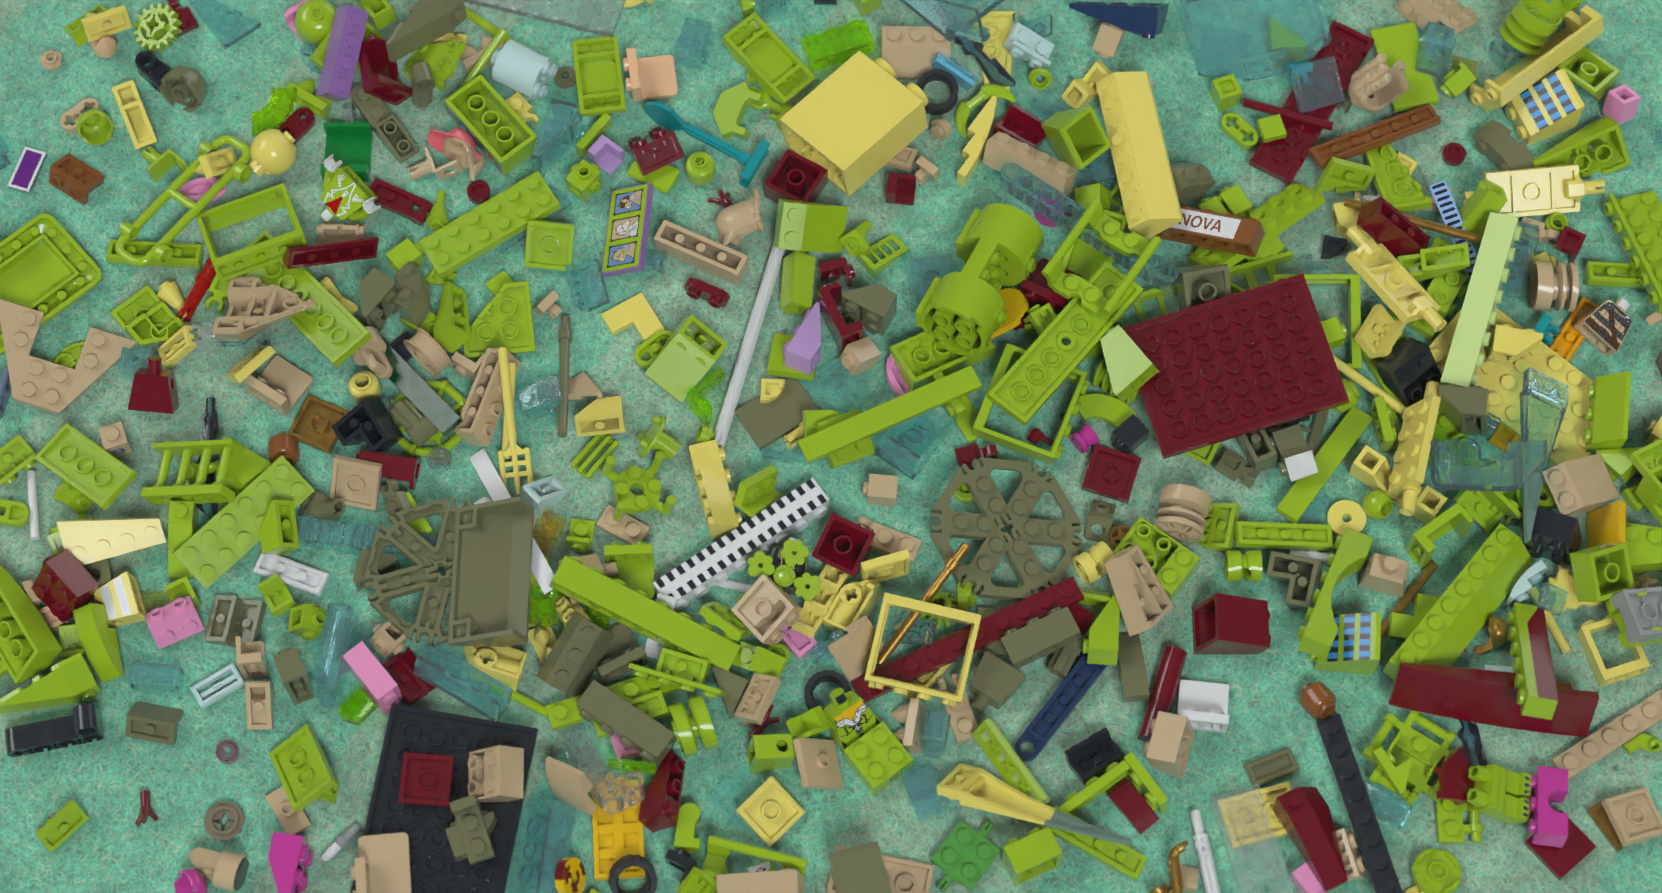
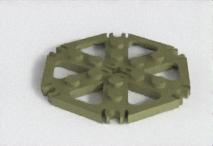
M979 457L978 460L974 459L971 462L974 470H970L965 463L961 469L960 467L958 468L930 512L932 514L929 520H936L939 524L938 526L932 525L929 528V531L932 532L930 537L944 562L949 556L952 557L954 554L948 542L949 537L984 540L969 565L961 564L956 572H952V576L957 584L962 577L965 578L961 583L962 588L967 583L974 585L972 595L977 594L980 588H982L981 594L978 596L979 598L1021 601L1038 593V589L1044 590L1059 583L1072 563V559L1081 548V546L1077 545L1082 543V539H1077L1073 536V533H1080L1082 531L1079 518L1056 478L1053 476L1050 482H1047L1050 472H1047L1044 477L1039 476L1037 473L1039 465H1036L1030 471V467L1034 462ZM994 469L1017 471L1022 475V481L1008 504H1006L991 478L990 473ZM959 485H966L982 514L955 512L949 508L948 503ZM1045 492L1053 494L1064 513L1062 521L1030 519L1028 517ZM1003 525L1011 528L1009 534L1001 531ZM1030 545L1064 548L1065 555L1056 570L1048 573L1043 569ZM1004 555H1006L1023 585L1021 588L998 587L991 582V576Z
M448 497L395 512L394 516L390 515L388 517L389 522L393 526L386 528L381 524V533L378 530L376 531L363 579L365 591L369 589L375 590L373 594L367 595L370 606L411 641L415 632L416 643L420 642L422 636H428L429 646L433 645L434 637L436 636V646L448 643L449 631H445L441 625L449 595L451 596L457 508L455 507L456 498L451 499L450 507H447ZM465 500L464 506H468V501ZM431 515H440L443 518L435 547L410 527L412 521ZM388 546L394 547L414 564V566L380 575L377 571L382 551ZM443 566L444 570H447L445 576L436 573L439 571V567ZM424 590L414 623H406L388 606L392 599Z

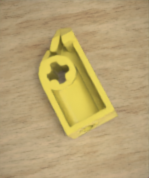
M864 580L844 585L822 619L825 628L843 637L848 634L845 627L864 615L869 617L876 604H879L881 600L882 587L877 580Z
M463 646V652L471 672L477 679L513 691L517 690L526 665L528 653L511 647Z

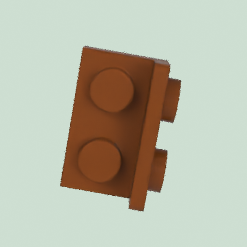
M69 153L50 166L49 183L82 205L88 203L89 193L104 183V175Z

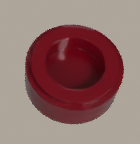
M1458 143L1447 144L1442 152L1443 161L1450 166L1461 165L1466 157L1465 148Z
M474 181L467 188L468 198L474 204H482L490 198L489 185L484 181Z

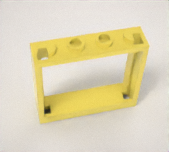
M885 593L864 678L865 682H869V687L883 690V686L893 688V693L907 695L908 692L916 693L917 698L931 701L932 697L942 699L941 704L955 707L956 703L961 704L982 615ZM890 607L972 625L956 694L874 675Z

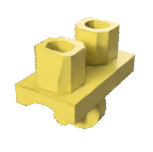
M562 596L554 604L555 609L558 611L556 614L564 626H566L573 612L593 622L580 602L572 605L570 600Z

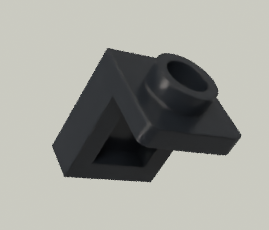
M669 848L665 861L667 864L684 872L680 880L681 884L694 867L697 868V863L690 859V855L683 850L677 849L674 851Z

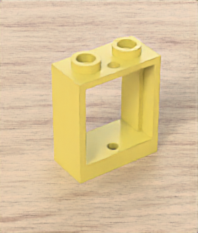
M1610 615L1604 617V620L1598 622L1589 620L1581 625L1582 627L1579 629L1577 637L1599 687L1643 674L1650 667L1642 646L1630 647L1635 657L1634 661L1606 669L1591 634L1617 626L1616 621L1612 620Z

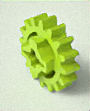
M159 3L157 7L150 4V10L143 8L144 14L136 16L139 22L133 23V26L137 28L133 32V35L137 37L135 41L142 48L156 53L157 49L165 52V46L172 48L171 42L173 40L178 42L179 40L176 34L182 33V30L177 27L182 24L178 19L179 14L167 5L165 7L162 3Z

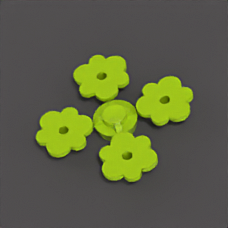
M790 539L784 542L781 556L785 558L786 565H780L776 569L772 564V556H766L763 551H757L754 557L748 559V564L750 565L748 573L750 576H758L759 578L762 574H773L774 580L778 584L777 586L782 591V587L790 586L794 582V586L797 588L796 595L799 597L803 596V599L806 601L813 600L815 595L821 592L819 587L821 580L818 576H811L810 573L806 572L802 577L795 579V572L791 567L796 565V563L802 565L805 562L804 558L809 555L808 547L803 546V542L799 539L795 542Z

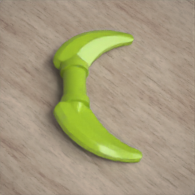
M994 84L983 85L980 87L981 90L972 99L960 102L955 113V124L960 135L967 139V121L970 113L980 103L991 99L993 95L1015 103L1016 99L1009 90Z

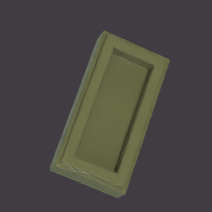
M1290 747L1243 766L1253 789L1300 770Z

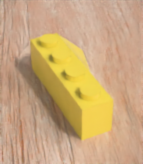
M711 440L688 447L711 541L722 538L743 523L740 512L735 513L733 505L736 495L734 490H729L728 483L732 481L729 469H724L722 461H726L723 447H718L717 440Z

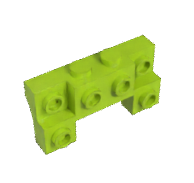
M1436 237L1430 248L1452 244ZM1464 269L1434 277L1426 290L1441 307L1438 314L1443 319L1446 316L1449 318L1452 316L1457 307L1454 304L1457 298L1462 299L1468 288L1465 286L1468 277ZM1392 311L1390 316L1398 319L1396 314ZM1424 319L1406 324L1430 341H1432L1436 334Z

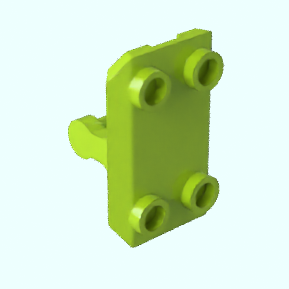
M456 39L450 42H430L413 52L410 60L406 63L404 72L412 79L411 67L416 63L426 62L431 67L435 82L434 88L443 91L446 86V79L451 78L458 66L457 62L460 56L464 54L467 46L465 42H458Z

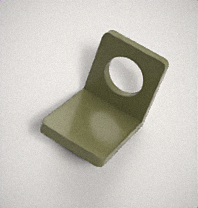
M1092 500L1085 539L1108 543L1116 507L1115 504ZM1096 524L1102 525L1105 528V533L1103 535H1095L1091 530L1092 526Z

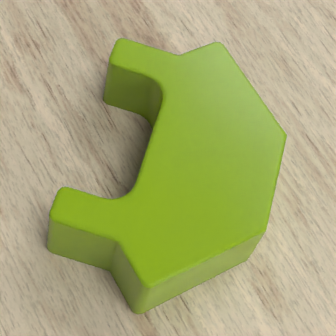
M746 82L721 92L713 110V116L725 140L734 136L747 140L750 134L746 128L740 126L746 110L750 104L762 106L765 101L760 93L751 91Z

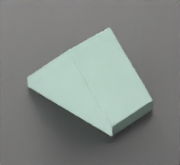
M554 476L525 484L522 488L525 500L534 506V509L541 516L569 492Z

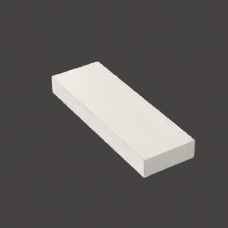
M262 553L253 569L255 574L266 578L279 574L287 586L317 597H321L330 578L329 573L279 555Z

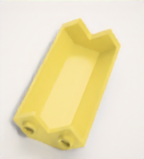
M1588 5L1580 9V16L1570 10L1565 14V28L1550 38L1539 54L1527 55L1493 81L1488 78L1484 81L1485 87L1483 88L1475 83L1471 84L1470 99L1475 106H1480L1485 111L1503 107L1604 32L1603 15Z

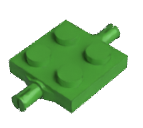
M961 820L933 856L931 862L939 867L945 875L936 886L940 890L946 882L941 892L945 893L952 882L959 883L972 891L999 855L1001 850L987 838V835L995 827L991 823L987 830H985L991 822L990 820H986L979 831L972 829Z

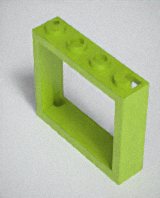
M284 183L200 212L196 216L220 283L282 261L288 248L308 246ZM281 207H286L294 231L218 257L210 234L211 232Z
M1274 274L1272 281H1268V284L1299 274ZM1304 274L1308 286H1348L1349 363L1346 364L1359 372L1362 368L1361 347L1354 338L1361 328L1360 274Z
M1007 343L974 423L972 435L1053 465L1055 458L1060 459L1065 447L1061 445L1063 438H1068L1072 430L1073 424H1070L1072 415L1077 417L1081 403L1078 402L1079 397L1087 392L1090 383L1086 381L1087 372L1075 369L1066 379L1076 383L1050 452L985 428L995 403L987 398L988 393L1008 372L1012 360H1019L1027 351Z

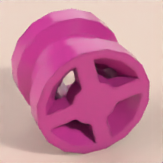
M1083 424L1078 432H1072L1069 435L1072 444L1082 454L1086 453L1091 445L1095 446V444L1099 443L1097 434L1088 424Z

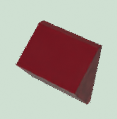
M831 513L811 557L856 577L861 569V562L867 561L876 533Z

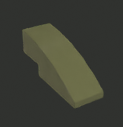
M1129 633L1119 634L1117 665L1123 702L1148 701L1150 693L1139 634L1129 636Z

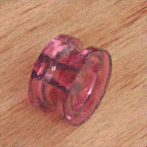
M224 740L217 745L216 755L219 761L227 765L238 760L240 751L233 741ZM229 747L231 750H234V753H230L231 757L226 758L224 754L221 755L222 752H225L224 748Z

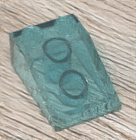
M552 98L531 156L534 173L539 171L543 177L576 145L577 139L582 138L584 133V125H582L583 115L580 114L578 104Z
M933 409L888 429L882 435L874 454L914 480L925 468L956 424Z

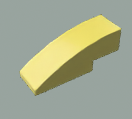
M130 80L111 87L135 149L138 150L157 143V138L134 81Z

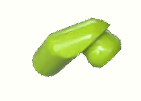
M1640 733L1624 743L1622 747L1628 755H1631L1638 749L1658 752L1662 748V742L1655 736Z

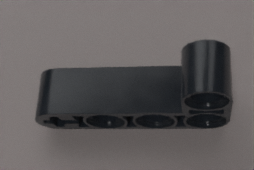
M82 704L73 708L74 715L7 728L5 730L7 756L19 757L44 752L43 749L49 751L68 747V744L74 746L93 742V739L100 741L104 738L101 713L93 704Z

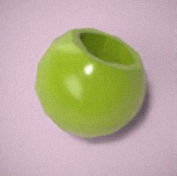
M1373 490L1365 495L1363 510L1368 517L1382 520L1390 515L1393 509V500L1387 492Z

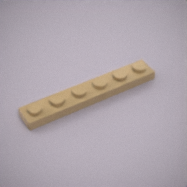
M1662 689L1552 759L1551 763L1555 768L1568 769V780H1570L1633 737L1662 720Z

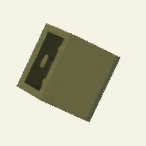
M374 267L359 284L365 325L375 327L379 332L386 325L387 318L391 314L394 315L398 312L392 302L393 298L398 294V287L395 281Z
M878 284L846 291L842 295V315L844 319L849 323L860 320L865 330L871 334L876 335L878 333L883 336L897 314V294Z
M1455 384L1439 385L1440 411L1461 434L1486 436L1489 417V390L1481 386L1459 387Z

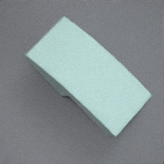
M1542 560L1531 566L1516 582L1506 601L1508 607L1515 602L1524 603L1529 599L1528 595L1533 588L1532 586L1544 578L1542 575L1547 567Z

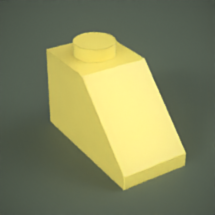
M621 396L597 398L576 414L577 437L625 432Z

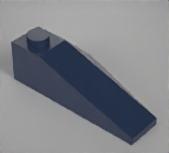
M1075 1L1069 3V8L1131 33L1141 34V38L1151 39L1163 32L1169 4L1139 3L1130 6L1125 2L1110 3L1108 5L1106 2Z

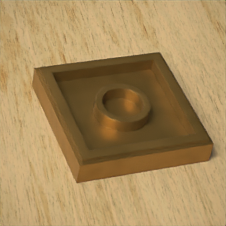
M308 394L287 434L296 437L300 443L331 455L339 440L331 426L349 411Z

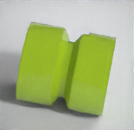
M1240 550L1225 551L1226 582H1240L1242 578H1245L1247 582H1261V550H1246L1244 554Z

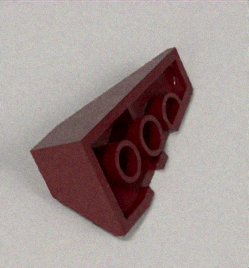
M1296 787L1278 796L1273 811L1325 893L1347 883L1348 878L1330 808L1316 787Z

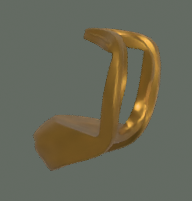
M1490 617L1484 624L1489 630L1490 639L1483 646H1473L1475 655L1486 654L1505 642L1507 625L1502 618Z

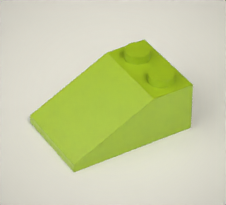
M779 199L773 245L778 249L842 253L843 244L839 239L845 235L848 206Z

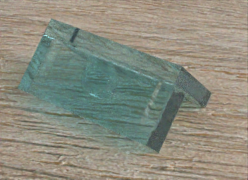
M1041 92L1037 99H1032L1030 113L1046 121L1057 112L1075 108Z

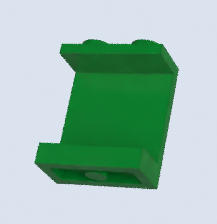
M337 120L324 122L323 127L326 133L325 159L333 154L335 162L342 161V165L338 169L349 166L363 182H370L373 137L370 122H342ZM321 164L320 173L324 180L326 168L324 164Z

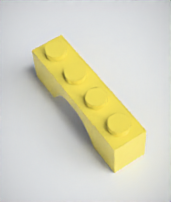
M1366 445L1353 462L1349 474L1373 490H1383L1388 493L1390 484L1388 480L1393 469L1390 467L1386 457ZM1425 485L1421 486V494L1417 497L1415 513L1412 516L1428 524L1438 517L1448 498L1430 486ZM1388 493L1393 503L1400 507L1403 494L1394 496Z

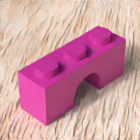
M1538 766L1535 774H1531L1533 796L1530 797V812H1532V819L1529 821L1528 833L1532 834V844L1562 848L1568 837V814L1554 811L1549 803H1563L1568 793V769Z

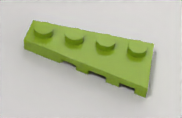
M1390 143L1363 153L1367 165L1375 169L1376 174L1373 177V181L1379 197H1383L1399 212L1431 208V199L1423 194L1420 184L1409 175V169L1398 160V154Z

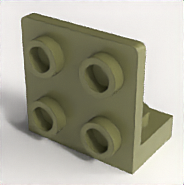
M622 624L607 630L613 633L615 637L596 668V672L603 685L633 671L628 668L629 663L639 666L647 664L646 653L642 646H638L630 629Z

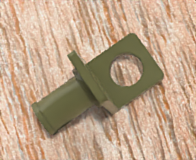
M314 492L301 503L297 516L312 515L331 527H336L341 514L345 511V504L343 501L340 502L339 499L333 500L320 492Z

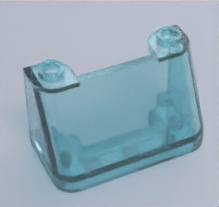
M1473 439L1431 441V481L1437 489L1517 491L1545 460L1547 440L1508 442L1509 449L1503 454H1497V459L1481 458L1480 446Z

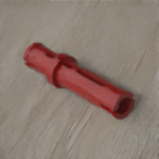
M211 258L207 259L201 273L196 275L194 279L195 284L177 313V317L180 320L186 314L183 319L184 322H191L197 307L216 275L214 266L211 268L213 265Z

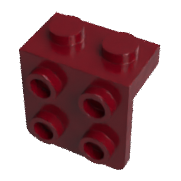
M1042 258L1030 279L1023 281L1021 292L1030 303L1040 304L1041 307L1049 303L1054 312L1059 315L1072 298L1069 300L1064 298L1047 285V279L1041 272L1050 260ZM1067 269L1066 274H1075L1082 278L1081 275Z

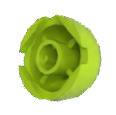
M307 0L301 4L296 12L294 21L296 32L301 40L313 43L316 46L321 43L333 25L336 12L333 4L326 0Z

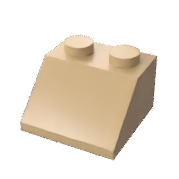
M1158 711L1157 718L1153 719L1150 732L1152 736L1150 742H1147L1145 745L1144 756L1150 766L1183 780L1195 732L1187 716Z

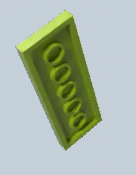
M539 171L419 240L418 243L442 279L527 229L529 219L542 220L562 207Z
M1295 182L1288 185L1278 195L1268 199L1259 208L1252 210L1244 218L1251 217L1261 222L1265 232L1260 245L1262 247L1324 204L1325 199L1322 194ZM1198 247L1195 252L1188 256V260L1191 265L1227 264L1228 269H1230L1247 256Z
M281 455L236 495L234 502L226 504L172 554L207 589L261 540L260 528L272 500L294 501V507L297 508L315 490Z

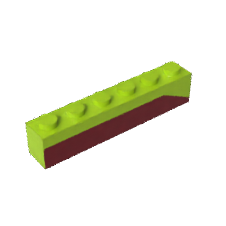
M1515 602L1512 612L1508 611L1506 625L1509 626L1508 641L1512 643L1510 656L1514 658L1512 671L1516 673L1514 686L1518 688L1517 704H1520L1521 715L1552 720L1558 703L1544 607Z

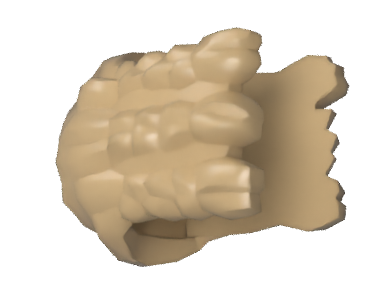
M1380 53L1374 59L1369 60L1368 63L1364 64L1363 67L1355 71L1351 76L1348 86L1351 102L1356 107L1369 112H1376L1383 109L1386 105H1390L1391 102L1396 101L1397 98L1410 89L1409 83L1406 81V74L1404 73L1406 69L1405 62L1400 60L1389 69V65L1384 64L1387 59L1385 53Z

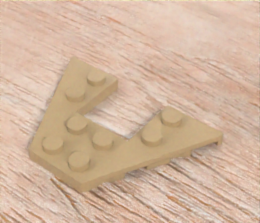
M0 299L1 330L12 397L15 402L61 415L72 402H75L86 389L95 384L106 374L108 369L116 365L118 360L136 345V342L90 327L75 369L30 356L44 318V313Z

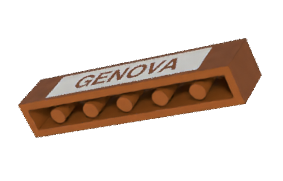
M1183 205L1180 206L1183 221L1154 235L1163 240L1256 257L1265 232L1261 222L1255 218L1248 217L1246 219L1236 217L1230 213L1220 214L1209 209L1199 210ZM1127 224L1126 232L1131 233Z

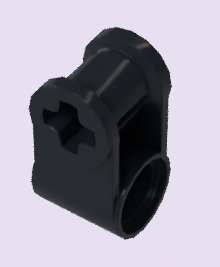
M149 51L138 53L135 57V64L139 75L150 83L156 91L162 94L159 87L162 84L161 79L172 68L164 64ZM145 64H151L148 67H143V65Z

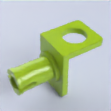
M147 146L146 148L151 153L144 149L141 154L142 158L150 163L147 171L154 182L159 180L175 165L183 171L188 167L187 163L170 148L161 155L152 146Z

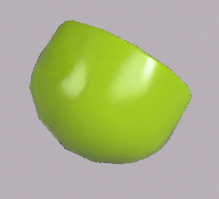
M89 109L83 112L77 119L78 134L88 145L100 146L108 142L113 136V123L109 116L100 109Z

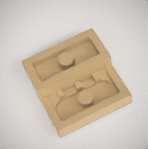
M867 615L845 627L848 634L827 646L850 682L862 676L867 670L876 632ZM882 640V643H881V647H880L879 654L881 653V651H882V650L884 649V647L886 646V645L884 644L883 640Z
M548 756L545 760L546 774L555 798L592 816L597 810V806L588 795V792L593 787L583 771Z

